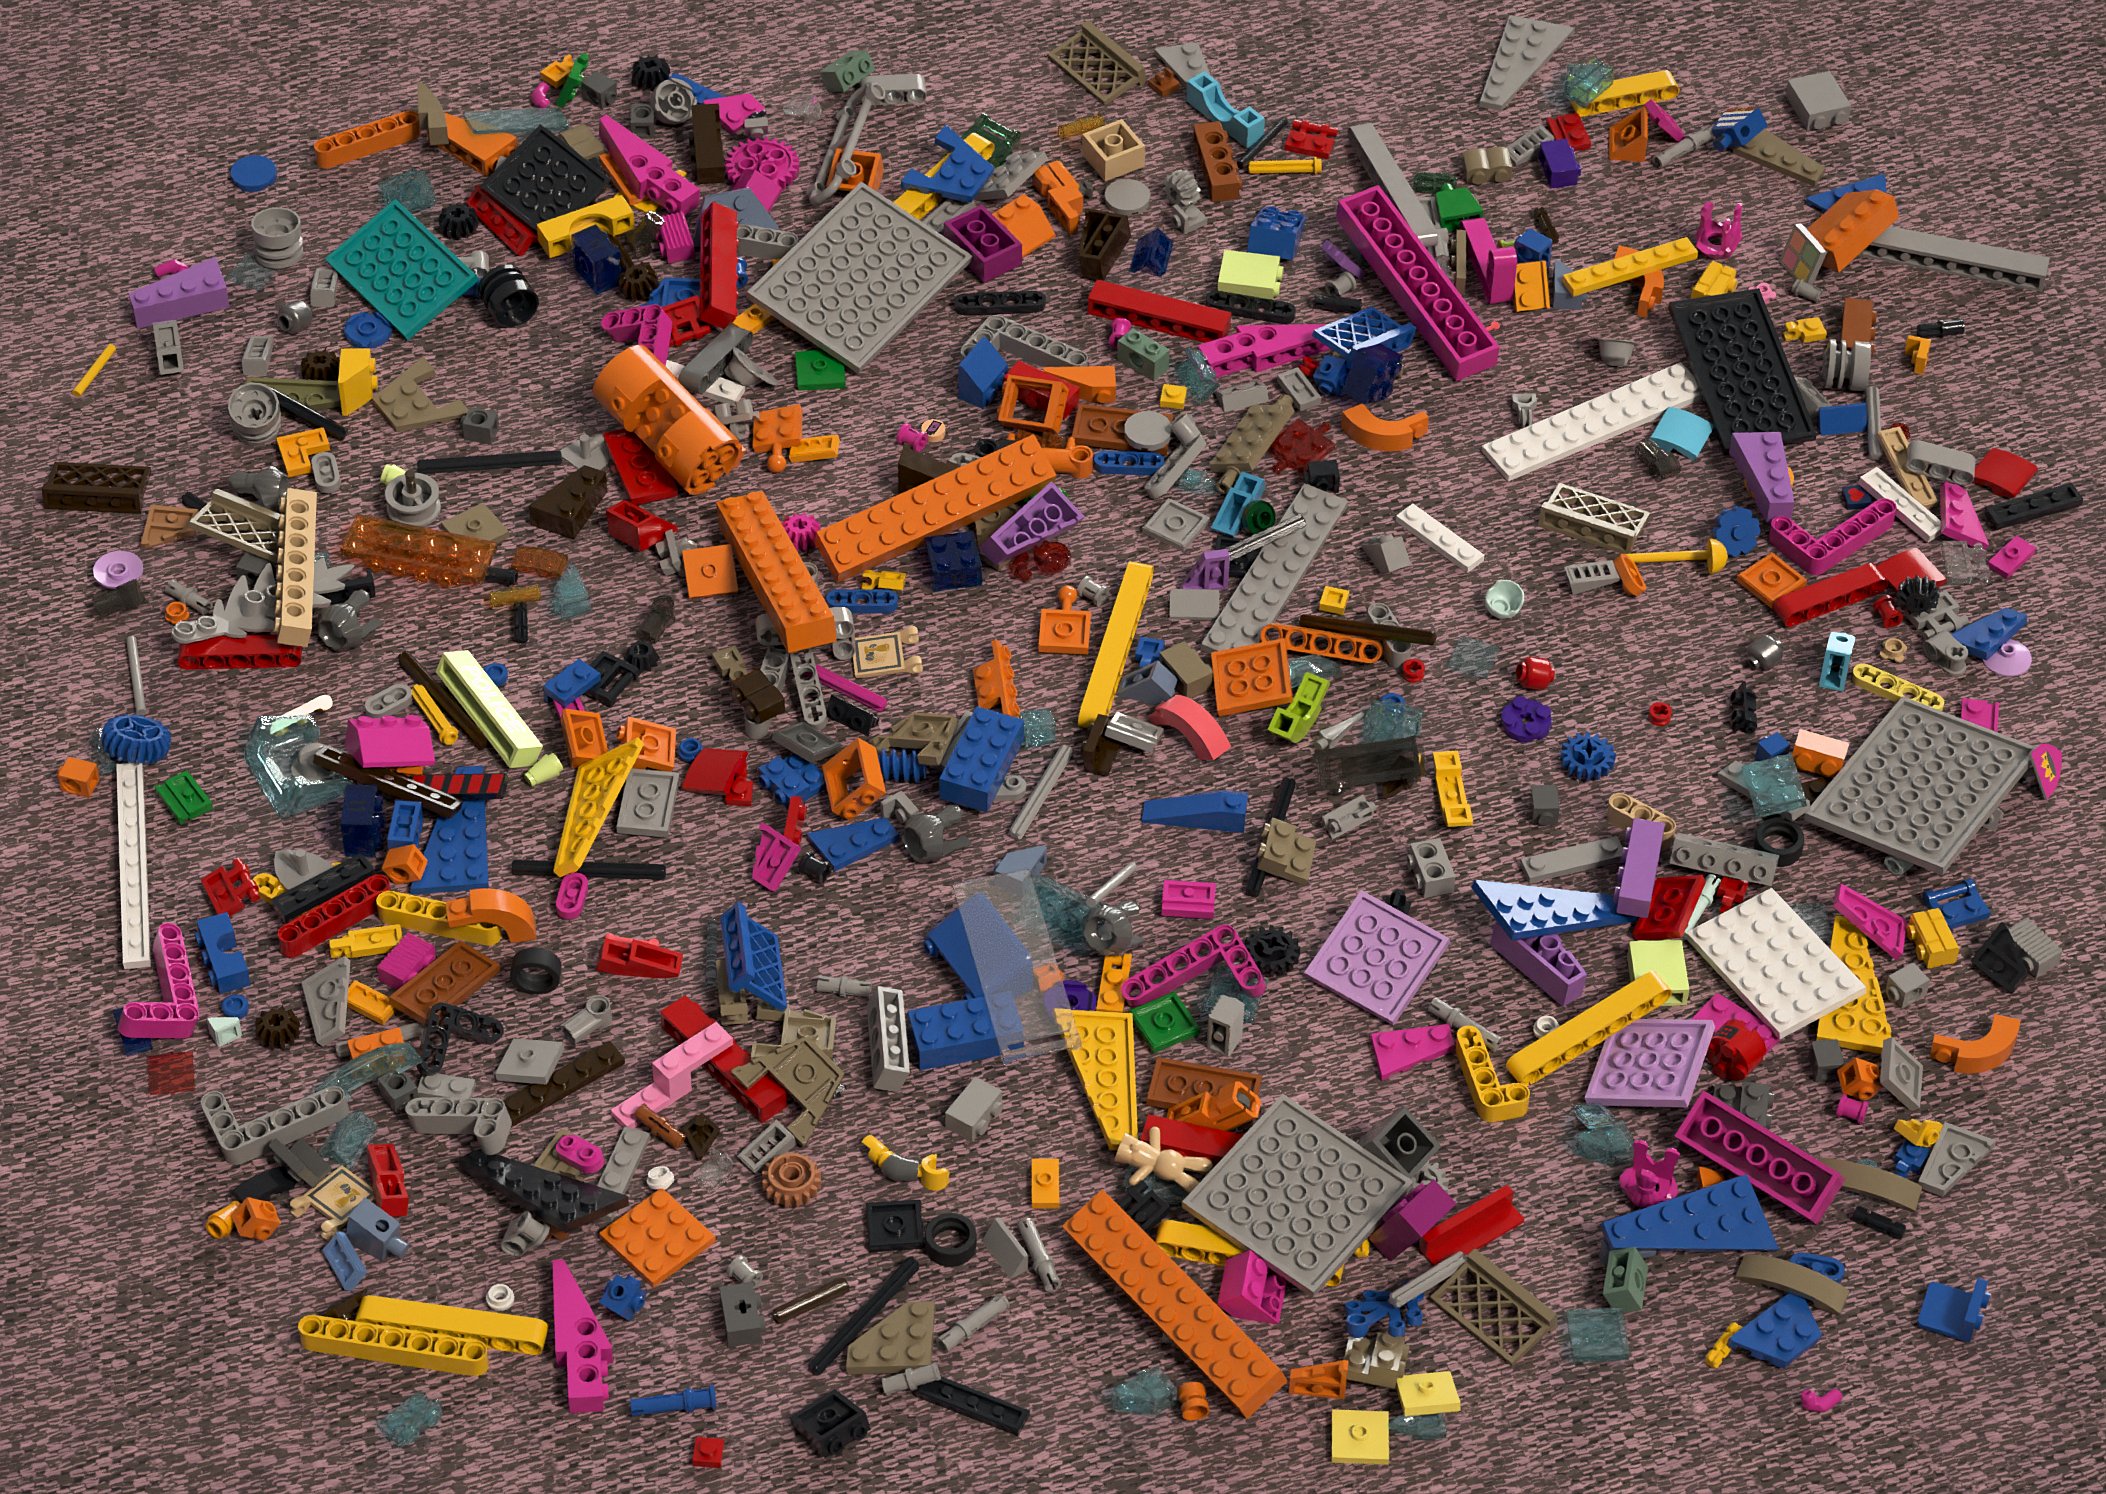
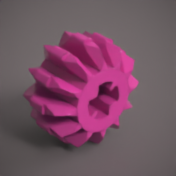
M794 512L793 517L786 516L781 524L797 551L802 549L805 553L808 547L815 549L816 532L821 530L819 521L815 520L814 515L807 517L805 512L802 515H797Z

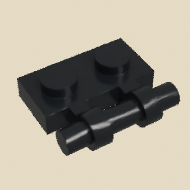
M1141 1180L1137 1185H1131L1126 1190L1127 1194L1117 1204L1125 1211L1136 1201L1137 1204L1127 1214L1148 1234L1172 1210L1153 1190L1143 1196L1142 1194L1149 1186Z

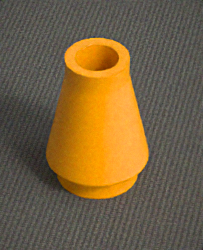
M233 1201L230 1205L208 1217L206 1229L211 1236L217 1239L229 1236L235 1226L231 1214L241 1203Z

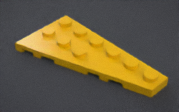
M639 737L579 765L553 870L559 877L574 873L581 867L644 745Z

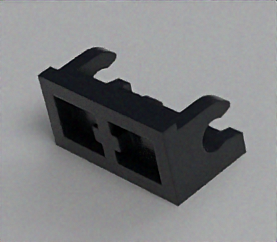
M366 568V577L340 581L345 584L343 590L324 593L325 598L331 600L330 605L344 603L354 591L361 589L369 593V598L376 597L371 568Z

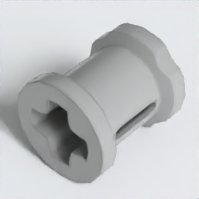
M1344 271L1334 281L1329 280L1325 284V288L1329 296L1339 294L1342 297V294L1345 292L1353 291L1356 288V281L1352 274Z
M1086 576L1081 580L1077 588V595L1091 599L1099 607L1107 599L1109 587L1106 585L1101 586L1095 583L1090 576Z
M743 1256L735 1258L726 1270L730 1277H735L741 1284L753 1282V1288H756L763 1279V1274L759 1270H754L748 1264V1259Z

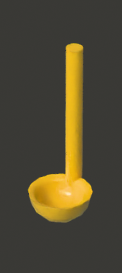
M1710 538L1707 541V550L1625 554L1634 563L1707 560L1710 575L1721 571L1725 567L1728 558L1727 549L1723 543Z

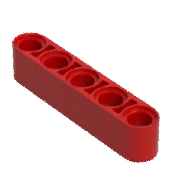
M1868 563L1785 594L1774 602L1772 608L1783 623L1790 628L1814 617H1819L1882 593L1888 586V580L1873 563Z
M246 635L245 638L217 636L188 644L180 643L178 665L185 670L215 669V667L216 669L297 667L301 664L302 646L277 643L278 635Z
M373 875L283 925L278 930L281 954L288 958L297 957L377 912L376 900L378 895L384 891H391L389 879L385 875Z

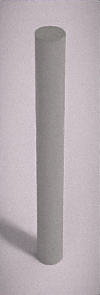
M129 636L126 638L133 694L136 714L140 716L146 714L145 698L136 637Z
M1133 862L1128 863L1086 900L1087 905L1095 907L1137 870V865Z

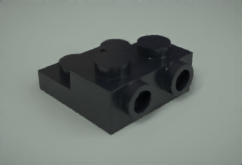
M836 1389L789 1417L792 1427L807 1438L809 1446L824 1458L832 1454H840L847 1444L854 1440H862L867 1435V1432L871 1430L866 1412Z

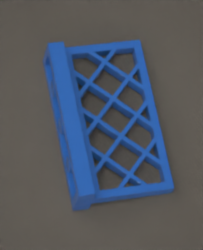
M1369 307L1315 329L1312 336L1346 358L1347 363L1345 367L1355 371L1409 348L1417 327L1411 323L1401 326L1374 307Z
M737 901L720 916L729 989L738 993L744 988L778 1010L783 1011L787 1008L778 935L747 917L746 906Z

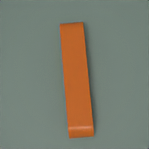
M404 111L319 139L314 144L316 164L321 168H331L413 141L421 136L419 114L415 111Z
M1270 623L1260 633L1262 642L1271 641L1267 638V630L1269 628L1276 629L1279 633L1278 639L1285 638L1287 650L1365 663H1374L1383 654L1382 644L1378 640L1281 623ZM1299 632L1303 635L1304 641L1302 645L1292 643V633ZM1323 636L1328 640V647L1326 649H1319L1316 646L1315 641L1317 637ZM1344 640L1350 641L1353 645V650L1349 654L1343 653L1340 649V644ZM1372 644L1377 648L1378 653L1376 657L1370 658L1365 654L1366 645Z

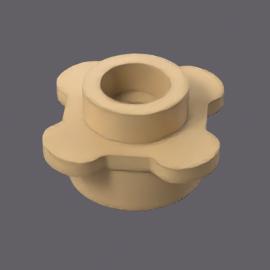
M1890 638L1883 642L1882 646L1884 648L1880 651L1882 659L1894 660L1897 663L1904 661L1903 653L1907 651V646L1901 640Z

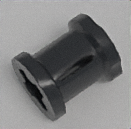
M807 852L802 857L798 868L800 873H807L815 877L817 882L822 884L829 878L833 865L828 861L823 862L815 858L813 853Z

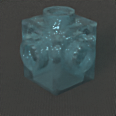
M1050 708L1020 712V719L1024 720L1023 743L1025 748L1055 743L1056 724Z

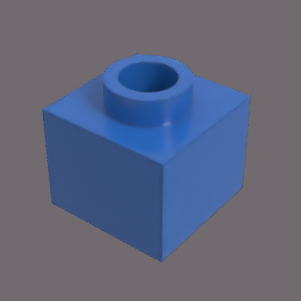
M1778 732L1769 737L1766 736L1757 744L1755 759L1769 771L1788 760L1791 744Z

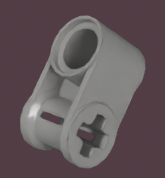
M1943 630L1923 642L1922 649L1924 654L1946 673L1952 676H1961L1965 673V660L1968 657V649L1948 631Z
M525 1211L509 1223L501 1242V1248L507 1254L522 1256L525 1252L539 1246L545 1240L550 1226L540 1224L531 1217L529 1212Z

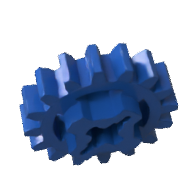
M1586 732L1585 736L1582 737L1579 733H1576L1575 739L1568 737L1567 743L1562 744L1560 754L1562 768H1568V775L1576 773V779L1578 780L1582 776L1586 777L1587 781H1590L1591 777L1600 780L1601 774L1607 777L1609 770L1614 769L1616 753L1613 752L1614 746L1607 745V738L1600 740L1599 734L1590 737V733Z

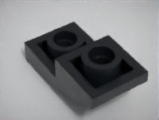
M278 1166L244 1181L233 1189L232 1195L240 1203L247 1197L270 1202L272 1194L295 1189L296 1180L284 1167Z

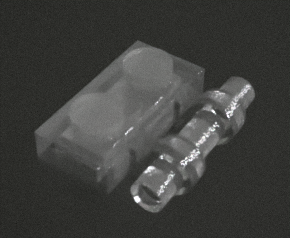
M1942 541L1941 551L1947 584L1972 583L1973 576L1979 579L1981 585L1989 583L1990 568L1986 565L1987 552L1983 549L1982 543H1975L1973 548H1968L1967 541Z

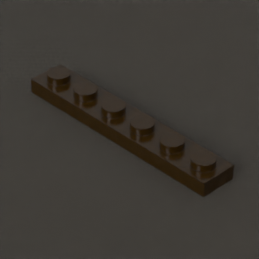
M325 745L314 754L313 763L321 766L322 769L334 771L344 775L346 779L364 783L371 789L384 791L393 798L421 802L422 808L436 812L440 817L452 818L462 809V799L382 767L363 768L352 755Z
M608 1041L553 1072L547 1084H532L503 1100L512 1121L511 1128L625 1064L624 1056L611 1041Z

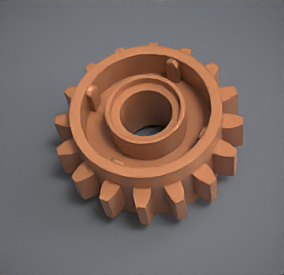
M797 1152L784 1153L778 1157L775 1156L771 1163L766 1164V1171L762 1172V1188L766 1191V1197L768 1199L773 1198L776 1205L782 1204L785 1205V1208H788L789 1206L799 1207L804 1203L809 1204L811 1197L818 1196L817 1189H821V1170L817 1169V1163L815 1161L811 1162L807 1155L803 1156Z

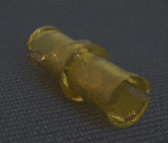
M1097 114L1085 119L1080 117L1074 122L1059 125V136L1062 139L1078 134L1082 136V134L1105 126L1104 118L1101 114Z
M539 585L523 588L513 586L509 590L489 592L491 608L508 604L514 605L515 602L541 600Z

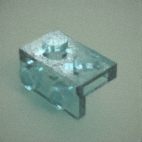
M1187 347L1184 351L1188 359L1176 371L1194 401L1202 404L1220 384L1216 379V372L1206 363L1207 357L1198 349L1195 351Z

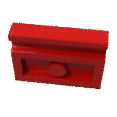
M1578 113L1556 116V119H1551L1550 117L1546 119V125L1554 140L1567 138L1569 146L1573 147L1574 151L1591 149V141Z

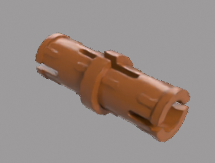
M645 1103L635 1112L634 1117L650 1128L654 1136L657 1137L659 1135L675 1149H678L685 1141V1134H682L668 1123V1118L659 1116L647 1107ZM651 1120H654L656 1123H658L661 1127H663V1128H664L665 1130H667L669 1133L665 1132L662 1128H660L657 1124H655V1123L652 1122Z

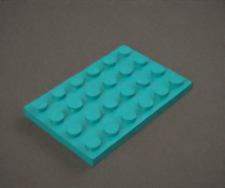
M396 199L325 258L326 262L378 313H381L407 341L479 280L471 269Z

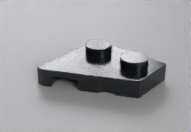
M2003 922L1999 924L1971 959L1974 965L2012 994L2029 974L2009 928Z

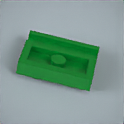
M188 770L166 780L165 784L161 786L158 784L154 786L156 794L180 825L188 818L192 820L213 809L212 802Z

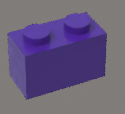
M1567 138L1540 142L1538 158L1550 189L1577 185L1578 176H1581V166L1579 162L1576 163L1574 148L1569 146Z

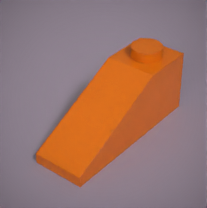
M1115 366L1043 367L1044 372L1080 387L1079 399L1091 403L1116 402Z

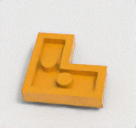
M324 427L276 438L288 478L312 472L308 455L330 451Z

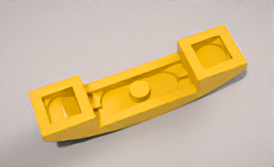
M1458 751L1433 752L1436 787L1440 809L1446 826L1473 825L1470 804H1467L1462 782V767Z

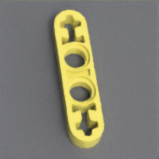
M1858 664L1853 669L1852 682L1860 688L1895 703L1900 700L1904 693H1912L1915 695V698L1911 700L1927 706L1933 703L1935 705L1932 708L1940 711L1943 710L1944 699L1932 691L1868 664ZM1889 683L1892 685V688L1885 689L1880 684Z

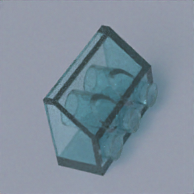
M1034 875L1031 878L1014 924L1083 955L1088 948L1087 941L1083 935V917L1087 915L1090 909L1109 904L1100 901L1095 907H1089L1086 903V900L1090 897L1089 895L1045 875ZM1100 921L1098 928H1101L1105 921Z

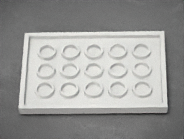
M1772 888L1687 932L1688 942L1764 1024L1772 1029V1032L1779 1040L1866 994V986Z

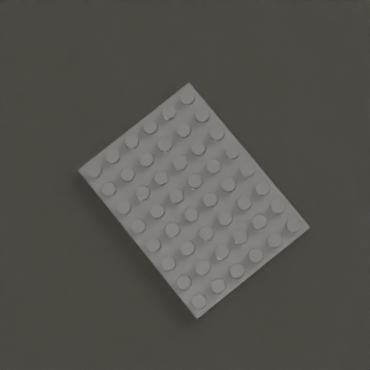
M860 182L747 291L746 298L859 374L972 261V255L863 182Z
M1902 696L1813 802L1810 810L1805 812L1804 821L1943 875L2031 766L2032 762L2029 752L2035 747Z

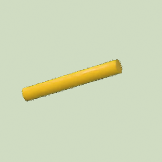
M108 344L72 391L74 396L80 397L116 351L114 345Z

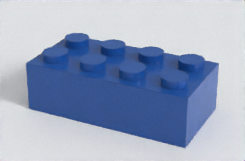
M976 706L939 778V799L988 813L1024 741V720Z
M1011 991L908 1011V1031L920 1071L1024 1051V1030Z

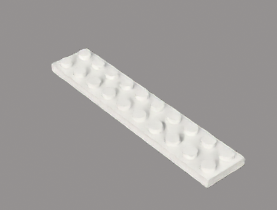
M1680 362L1482 445V452L1507 481H1511L1662 417L1668 407L1680 409L1702 400V396L1694 376Z

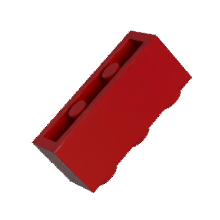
M1018 360L1003 377V384L1005 381L1007 382L1008 374L1063 382L1069 388L1062 420H1065L1079 404L1080 387ZM1019 388L1017 400L1026 403L1032 408L1047 412L1051 392Z

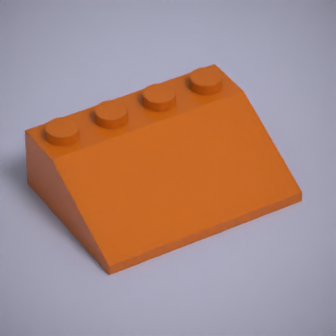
M1877 189L1846 193L1808 227L1809 233L1827 251L1821 266L1838 273L1843 270L1899 218L1895 198Z

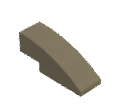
M417 82L420 130H429L430 145L449 144L446 117L441 104L427 86L422 82Z

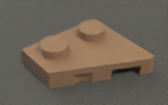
M150 505L141 541L142 549L194 536L196 531L188 528L189 521L199 512V509Z

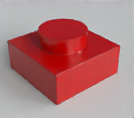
M696 1437L692 1460L693 1466L721 1468L725 1446L724 1439Z

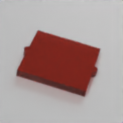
M170 1051L168 1054L148 1056L150 1095L168 1093L174 1095L177 1092L195 1091L193 1051L179 1053Z

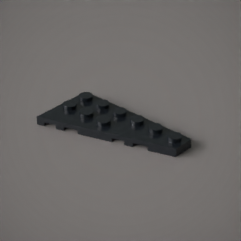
M482 1149L474 1150L467 1155L459 1157V1168L564 1233L628 1206L629 1196L498 1154L487 1155L482 1152Z

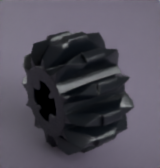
M647 55L645 58L639 57L638 61H634L632 71L633 82L636 83L637 87H643L644 91L648 88L654 91L657 85L669 79L670 67L665 58H659L658 55L654 57Z
M459 202L457 205L449 204L448 208H442L438 219L443 235H448L449 239H452L454 236L458 240H460L461 236L468 239L470 234H475L479 224L474 207H469L468 203L460 205Z
M1916 574L1915 578L1912 579L1907 576L1905 582H1900L1897 600L1900 603L1901 610H1907L1909 615L1916 612L1920 616L1922 612L1930 614L1931 608L1937 607L1940 593L1935 580H1929L1927 575L1919 578Z

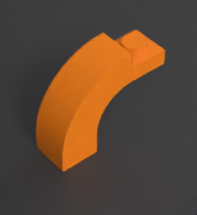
M1619 245L1614 259L1640 251ZM1662 270L1628 280L1636 284L1642 291L1637 316L1646 318L1648 311L1654 310L1655 303L1661 304L1664 287Z
M1362 403L1342 411L1341 428L1351 439L1367 448L1379 451H1400L1411 448L1414 438H1420L1428 432L1429 417L1423 411L1399 421H1385L1375 417Z
M498 889L470 890V897L446 901L447 922L450 928L486 922L502 927L507 932L511 943L537 939L536 921L533 911L523 899L515 894Z
M1994 1014L1990 1032L1985 1037L1975 1041H1963L1935 1034L1929 1058H1934L1944 1063H1955L1954 1072L1981 1073L1994 1069L2011 1055L2016 1043L2021 1020Z

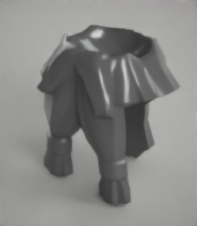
M275 466L257 474L238 470L231 473L228 479V485H231L232 488H237L238 495L247 494L254 496L258 501L253 503L279 514L282 513L279 512L281 497L285 498L287 488H291L288 483V475L279 471Z
M362 589L354 591L344 603L322 608L321 613L317 617L318 634L326 646L338 652L357 648L358 645H361L363 639L384 625L381 620L375 617L371 618L363 626L359 624L357 614L361 608L370 604L369 593Z
M948 805L941 812L934 815H911L910 819H907L902 841L906 852L912 856L914 861L919 863H937L942 857L972 845L965 835L949 842L943 841V830L951 827L952 824L961 822L963 811L958 805Z
M1127 900L1121 901L1116 906L1104 905L1090 909L1082 919L1083 935L1087 941V946L1101 955L1119 957L1123 951L1145 943L1146 940L1137 935L1132 936L1133 927L1127 918L1130 915L1139 914L1138 904ZM1100 921L1108 922L1101 926V928H1098Z

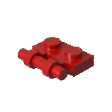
M1293 120L1292 129L1300 131L1290 130L1284 151L1329 160L1334 146V139L1328 138V136L1337 137L1338 129L1330 127L1329 124L1310 123V120ZM1308 132L1316 133V134H1320V135H1319V136H1318V135H1313V134H1309Z
M698 295L661 307L672 320V336L670 337L669 347L674 345L679 347L683 345V342L692 339L699 340L704 335L711 333L709 324L699 327L698 322L702 320H699L700 300ZM691 325L692 330L679 334V328Z
M240 858L233 860L232 865L234 868L230 871L221 866L201 879L218 914L227 912L229 917L245 908L242 901L243 898L249 897L251 902H257L260 899L259 888L256 882L251 880V872ZM240 880L242 885L236 888L234 882Z

